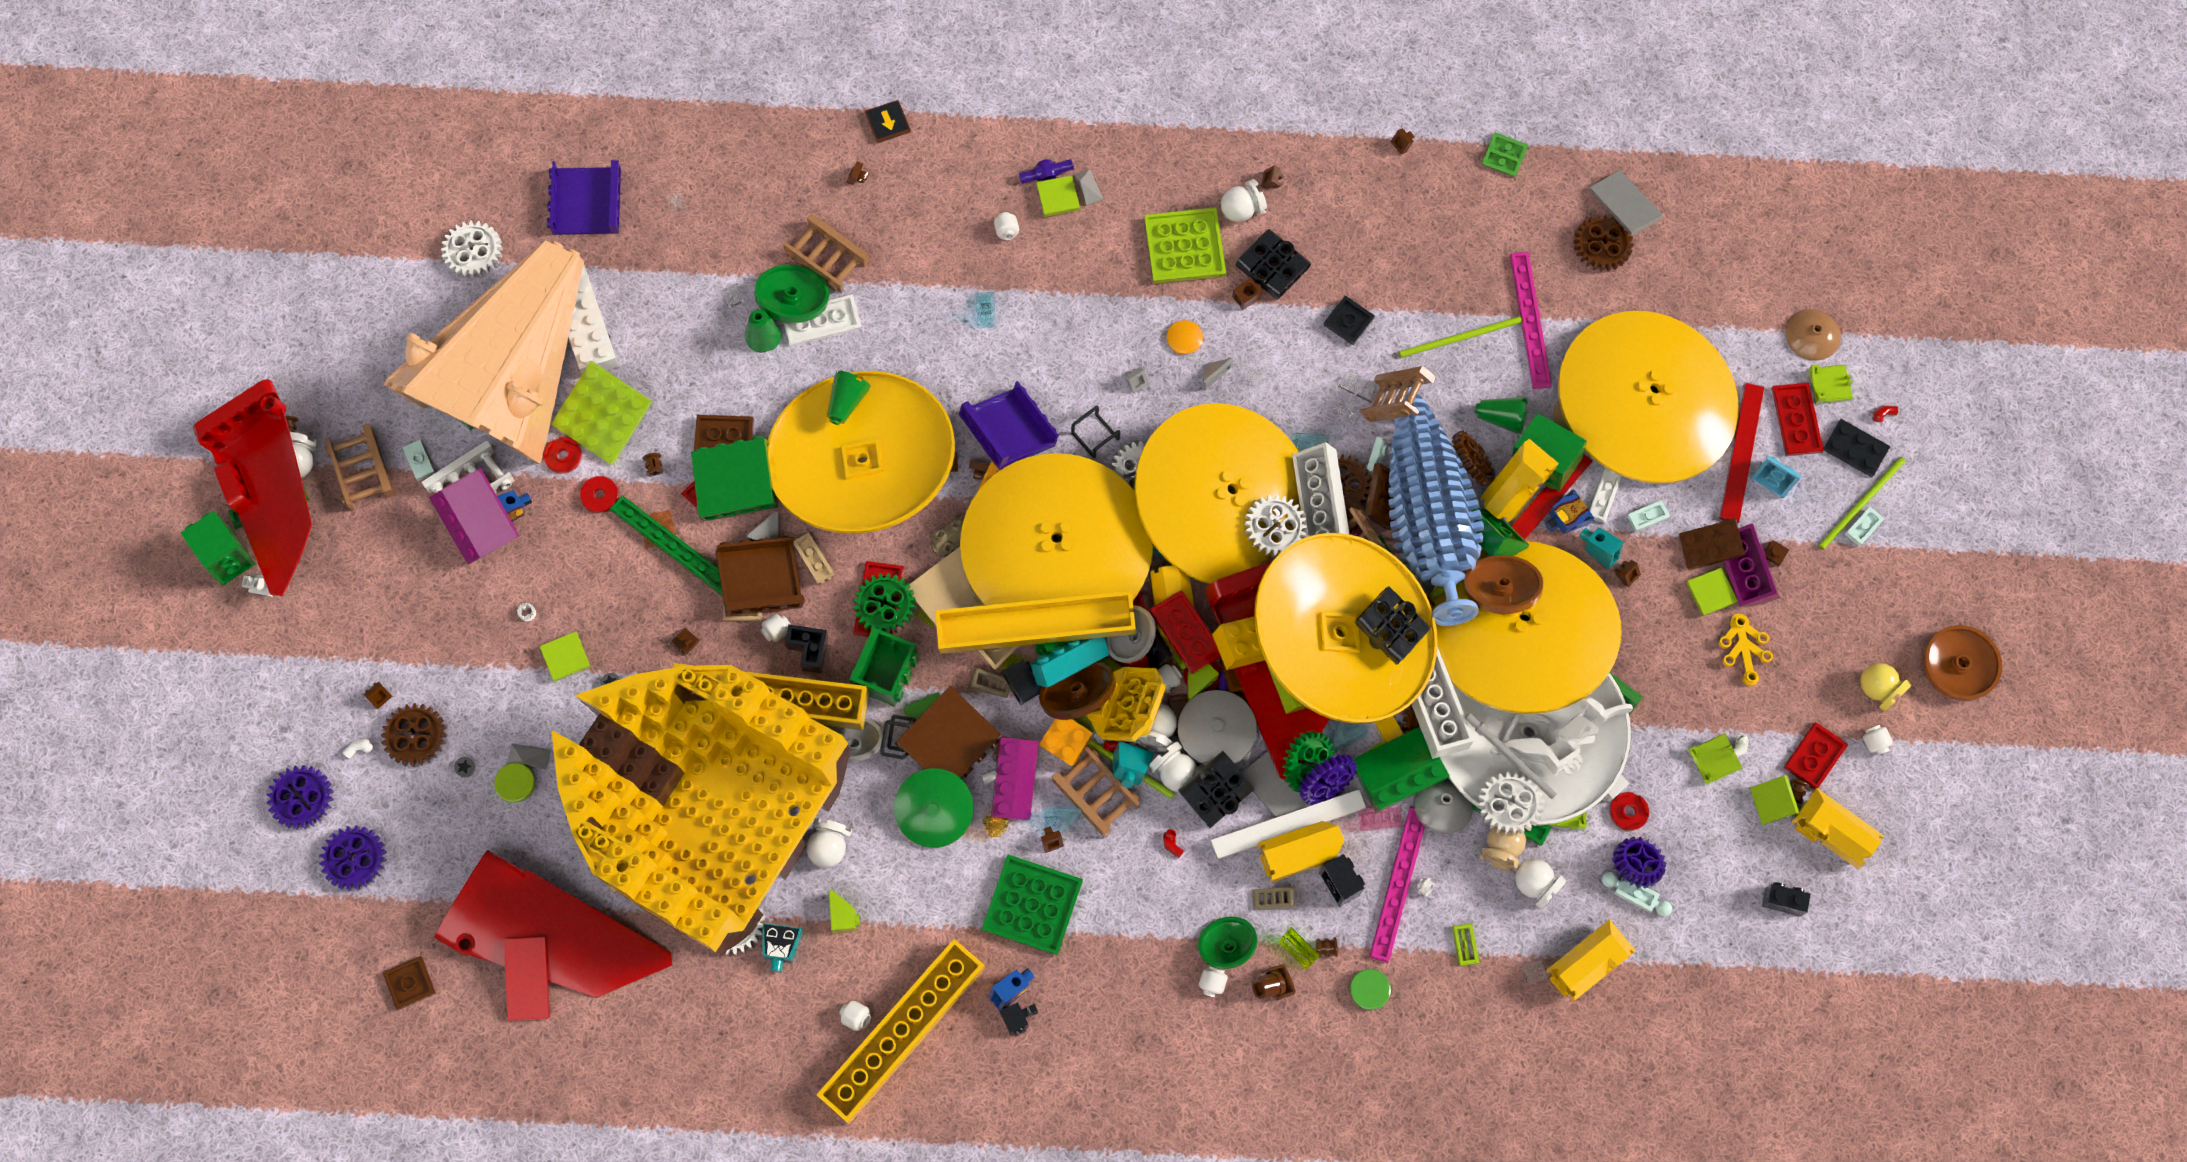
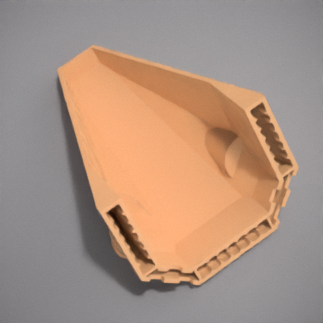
M545 240L444 327L431 342L424 341L419 336L409 333L405 339L407 341L405 350L406 362L388 376L383 385L409 402L424 409L429 405L484 433L489 429L487 434L500 440L524 457L540 464L544 457L543 453L546 447L584 261L579 256L580 253L572 249L567 251L563 249V245L555 241L550 243Z

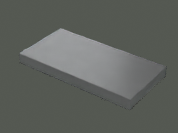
M1621 170L1590 187V192L1631 236L1663 219L1661 212Z
M1268 751L1241 772L1255 789L1253 793L1275 818L1311 806V804L1307 805L1303 801L1300 793L1294 792L1292 788L1288 787L1289 783L1279 778Z

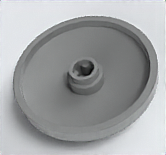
M1211 690L1198 694L1185 705L1178 721L1180 744L1185 753L1200 765H1207L1222 750L1234 764H1237L1248 755L1256 738V720L1251 708L1239 696L1227 691Z

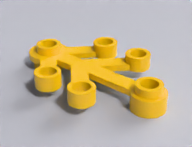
M1738 613L1731 617V629L1719 640L1718 644L1722 649H1727L1732 644V638L1738 634L1739 641L1731 652L1722 659V663L1725 667L1733 666L1735 658L1741 652L1745 668L1742 681L1746 686L1751 687L1759 681V676L1753 670L1750 651L1759 657L1763 663H1769L1773 659V654L1767 650L1763 651L1747 639L1746 633L1755 638L1759 645H1765L1769 641V635L1765 632H1758L1749 625L1747 616ZM1737 620H1741L1743 625H1739ZM1760 636H1763L1765 641H1761ZM1722 640H1726L1728 645H1724ZM1764 654L1769 656V660L1764 658ZM1726 658L1731 659L1732 663H1727ZM1749 675H1753L1754 680L1749 679Z

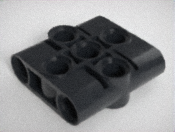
M1268 229L1237 260L1235 266L1254 282H1257L1273 298L1278 300L1309 269L1311 262L1297 252L1291 242L1284 241L1271 229ZM1257 251H1260V252H1262L1263 254H1262V255H1259V254H1257L1256 252H1257ZM1281 251H1287V252H1289V253H1288V254H1284V253H1282ZM1269 263H1275L1277 266H1272ZM1284 274H1289L1291 277H1285ZM1258 275H1263L1265 278H1259Z
M1387 586L1354 622L1369 637L1370 645L1375 649H1381L1395 665H1398L1431 628L1416 613L1415 606L1409 601H1404L1390 586Z
M1223 750L1207 765L1198 766L1194 771V776L1178 789L1179 793L1210 829L1226 814L1235 813L1238 810L1239 803L1255 790Z

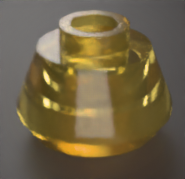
M985 816L982 819L984 830L989 832L988 836L1000 837V834H1004L1009 825L1007 818Z

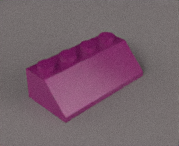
M1753 523L1740 527L1739 532L1746 556L1724 561L1740 607L1761 605L1779 599L1780 595L1756 527Z
M999 737L991 809L992 817L1030 820L1039 741Z

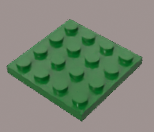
M1008 854L981 930L1058 956L1083 879Z

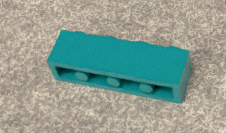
M1104 638L1068 641V644L1063 647L1053 649L1052 653L1039 656L1037 661L1030 665L1037 685L1048 688L1110 654Z

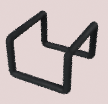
M1099 406L1093 407L1071 425V434L1092 458H1096L1097 450L1111 439L1120 440L1121 431L1117 430L1114 432L1099 415ZM1095 411V416L1112 435L1094 447L1092 452L1075 433V426Z
M893 715L891 721L887 720L885 722L880 749L882 756L905 759L908 756L902 748L899 749L898 747L891 746L894 725L909 728L916 719ZM895 718H896V719H901V720H907V721H910V722H909L908 724H906V723H901V722H896V721H895ZM888 724H890L887 748L889 750L905 752L903 756L884 752Z

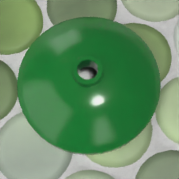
M1223 917L1213 921L1202 931L1198 940V951L1203 961L1209 966L1217 969H1232L1244 964L1252 957L1258 944L1257 933L1252 924L1243 918Z

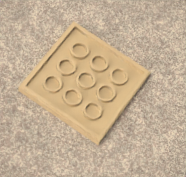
M960 547L909 584V590L914 592V595L911 597H915L918 606L935 626V610L984 606L975 595L967 580L961 560Z

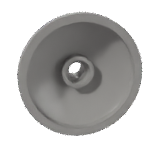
M1133 605L1136 628L1134 635L1105 637L1109 654L1119 662L1133 663L1140 660L1147 654L1154 642L1156 632L1154 619L1146 609L1140 606Z
M865 718L863 730L828 727L843 735L850 749L849 762L868 759L881 748L882 731L876 723Z
M1449 779L1415 795V814L1419 821L1433 832L1440 834L1458 832L1471 819L1473 804L1457 790Z

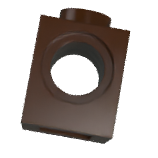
M1250 278L1233 289L1232 297L1240 308L1244 310L1261 299L1262 289L1257 282ZM1245 292H1250L1252 295H1246Z

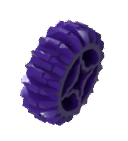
M1633 836L1630 839H1624L1623 842L1617 845V849L1613 852L1612 862L1614 863L1613 869L1618 870L1617 876L1623 877L1622 882L1627 880L1629 886L1635 884L1637 889L1641 886L1646 889L1649 886H1654L1662 879L1667 863L1664 862L1665 856L1660 855L1661 849L1655 848L1656 843L1650 844L1649 839L1643 841L1642 837L1636 839Z

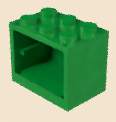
M1537 413L1515 444L1512 457L1528 439L1532 440L1559 463L1544 483L1548 488L1560 492L1583 459L1587 440Z
M215 511L206 513L199 521L186 526L180 532L203 567L222 586L256 565L233 530Z
M873 627L851 674L850 684L867 686L869 697L895 707L896 703H900L903 698L904 692L902 690L904 685H908L911 680L912 674L910 672L912 667L916 668L920 657H918L917 645Z

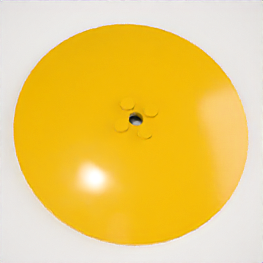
M1624 311L1605 316L1590 324L1574 339L1566 351L1560 366L1558 396L1561 411L1569 430L1587 440L1585 451L1594 460L1625 478L1653 484L1675 483L1690 479L1711 467L1723 455L1733 439L1737 427L1739 403L1732 374L1716 348L1695 329L1677 319L1649 311ZM1650 386L1656 387L1658 393H1653Z
M850 372L857 375L856 379L860 382L862 379L867 381L871 387L844 424L834 425L829 422L827 417L834 377L825 379L803 391L792 400L776 420L768 438L770 445H767L772 489L783 506L801 521L813 527L835 533L861 534L875 532L897 525L921 511L932 501L946 482L955 454L954 432L947 412L937 398L926 388L908 378L887 372ZM861 457H866V458H868V459H867L865 462H863V463L858 462V460H859Z
M1210 403L1192 406L1174 414L1165 420L1149 437L1142 449L1136 468L1135 499L1138 513L1147 535L1157 550L1173 566L1186 575L1207 584L1261 565L1263 560L1268 562V556L1275 559L1272 552H1269L1266 556L1264 549L1258 552V545L1252 547L1255 542L1254 540H1247L1251 534L1245 533L1249 527L1244 526V523L1250 520L1246 519L1245 516L1251 514L1248 510L1250 507L1255 508L1253 506L1255 501L1260 503L1259 499L1263 497L1266 500L1268 495H1271L1272 499H1274L1276 494H1278L1279 500L1286 496V502L1293 499L1292 506L1299 504L1296 510L1301 511L1292 454L1299 452L1298 449L1275 424L1243 407ZM1228 486H1233L1236 493H1229ZM1272 509L1273 515L1280 516V512L1277 509ZM1285 514L1276 524H1273L1272 527L1263 534V536L1266 537L1269 533H1271V531L1278 527L1280 523L1288 517V515ZM1258 521L1259 527L1266 528V524L1263 521ZM1285 523L1286 529L1293 530V526H1289L1290 523ZM1271 535L1272 541L1279 543V538L1276 535Z
M1050 453L1016 461L997 472L980 488L971 501L963 521L960 550L967 580L975 595L985 606L1132 591V600H1134L1147 578L1151 565L1153 543L1141 522L1136 505L1135 491L1121 476L1103 464L1089 458L1071 454ZM1055 534H1059L1062 537V540L1058 543L1053 542L1051 539Z
M1324 533L1309 536L1293 543L1284 549L1268 566L1256 595L1254 609L1256 635L1264 659L1271 672L1285 690L1298 702L1329 719L1359 724L1378 722L1390 718L1410 706L1419 697L1430 680L1437 656V630L1435 619L1432 618V608L1426 594L1414 575L1400 560L1386 549L1364 538L1342 533ZM1387 586H1390L1404 601L1411 602L1416 608V613L1431 627L1398 665H1395L1381 649L1373 648L1369 643V637L1354 623ZM1336 628L1343 632V637L1337 635Z
M1526 541L1529 544L1528 548L1514 556L1530 562L1540 571L1543 577V592L1539 601L1531 608L1513 614H1497L1478 607V615L1468 622L1453 626L1436 624L1437 647L1452 684L1470 698L1505 712L1538 714L1571 706L1581 701L1583 697L1590 695L1601 685L1613 668L1621 643V620L1616 602L1609 588L1586 563L1574 555L1551 545ZM1481 549V555L1478 560L1488 557L1484 549ZM1463 580L1455 585L1458 599H1468L1464 590ZM1445 593L1433 600L1435 605L1432 607V611L1438 605L1447 602ZM1523 614L1528 615L1530 620L1523 621L1520 619V616Z

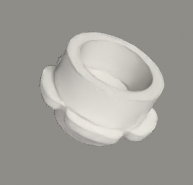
M1429 877L1426 880L1422 878L1418 883V894L1428 896L1432 891L1434 883L1430 881Z

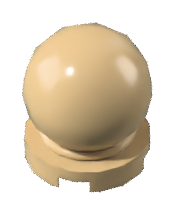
M1495 826L1488 832L1486 841L1488 848H1482L1479 858L1483 862L1485 859L1491 861V866L1498 869L1510 871L1513 868L1516 872L1520 863L1516 858L1522 854L1526 846L1525 833L1521 834L1517 830L1515 836H1513L1512 831L1505 835L1503 829L1497 833L1498 827Z

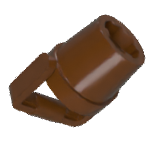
M1283 964L1266 969V974L1255 979L1252 984L1253 992L1259 999L1276 997L1278 1001L1296 993L1290 974ZM1287 987L1289 993L1284 994Z

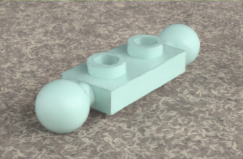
M1606 872L1603 875L1602 882L1606 887L1612 888L1615 886L1617 888L1614 893L1615 895L1649 913L1652 912L1653 908H1656L1660 916L1665 917L1671 914L1672 906L1668 901H1657L1660 896L1659 893L1649 888L1644 889L1643 886L1637 889L1635 884L1629 886L1627 880L1622 882L1623 877L1621 880H1618L1614 872Z

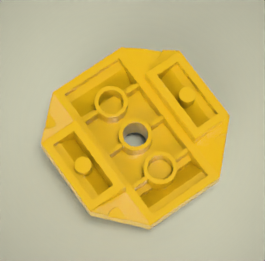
M1123 667L1113 672L1116 679V687L1112 696L1104 705L1087 715L1096 732L1103 740L1135 742L1139 737L1150 734L1166 688L1163 678L1156 668Z

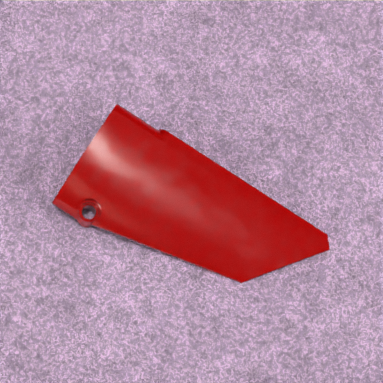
M265 379L193 425V431L199 444L209 450L214 457L217 465L214 467V472L228 505L239 515L270 595L283 597L305 548L312 527V521L285 417L287 408L281 402L272 380Z
M1272 561L1218 579L1208 585L1204 591L1219 626L1255 617L1254 609L1258 587ZM1265 660L1236 667L1234 671L1254 714L1279 778L1285 780L1287 776H1284L1283 773L1286 769L1282 768V766L1286 764V761L1283 758L1288 757L1286 750L1291 749L1290 743H1295L1294 737L1300 738V733L1305 734L1306 731L1322 733L1330 719L1308 708L1286 714ZM1298 760V762H1300V763H1304V761H1305V760Z
M490 850L484 853L434 936V939L454 949L460 955H470L505 967V938L546 936L548 982L595 998L673 966L671 952L526 869L522 870ZM467 940L471 943V947L468 950H462L459 947L462 941Z

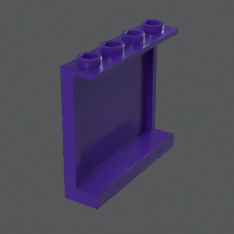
M1018 381L1015 382L1012 390L972 406L968 401L961 404L960 418L999 470L1016 461L1053 448L1056 445L1059 436L1057 430L1051 426L1046 415L1042 414L1036 402L1030 398L1026 389Z

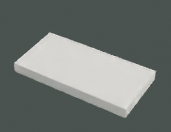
M853 294L829 300L825 311L812 320L799 323L783 322L790 347L862 329Z

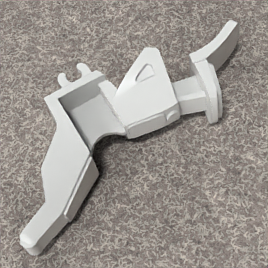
M1589 696L1583 697L1580 705L1584 710L1580 715L1573 717L1560 730L1557 741L1554 744L1546 745L1539 738L1511 739L1503 744L1522 761L1543 763L1554 775L1562 770L1567 775H1572V771L1569 768L1574 769L1576 766V769L1579 770L1580 764L1583 762L1579 746L1593 744L1595 735L1598 734L1599 727L1593 724L1592 721L1597 719L1604 723L1613 716L1631 712L1633 707L1631 704H1623L1604 710V707ZM1494 745L1491 747L1490 754L1492 756L1502 755Z

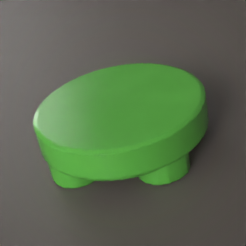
M1362 970L1351 981V998L1361 1009H1379L1390 997V983L1387 977L1378 970Z

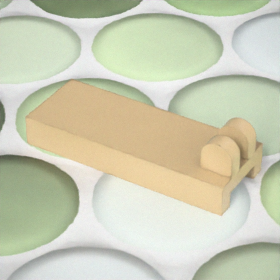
M810 533L794 540V547L817 584L820 582L823 584L825 583L824 580L832 579L831 576L834 575V572Z

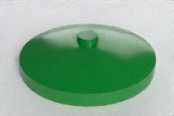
M779 265L766 270L759 276L755 284L754 296L759 308L764 310L770 317L783 322L799 323L812 320L825 311L829 302V288L826 281L809 268L799 265Z
M926 768L909 776L900 786L894 801V815L902 833L912 842L929 848L944 847L957 841L968 829L974 812L973 797L967 784L955 773L942 768Z

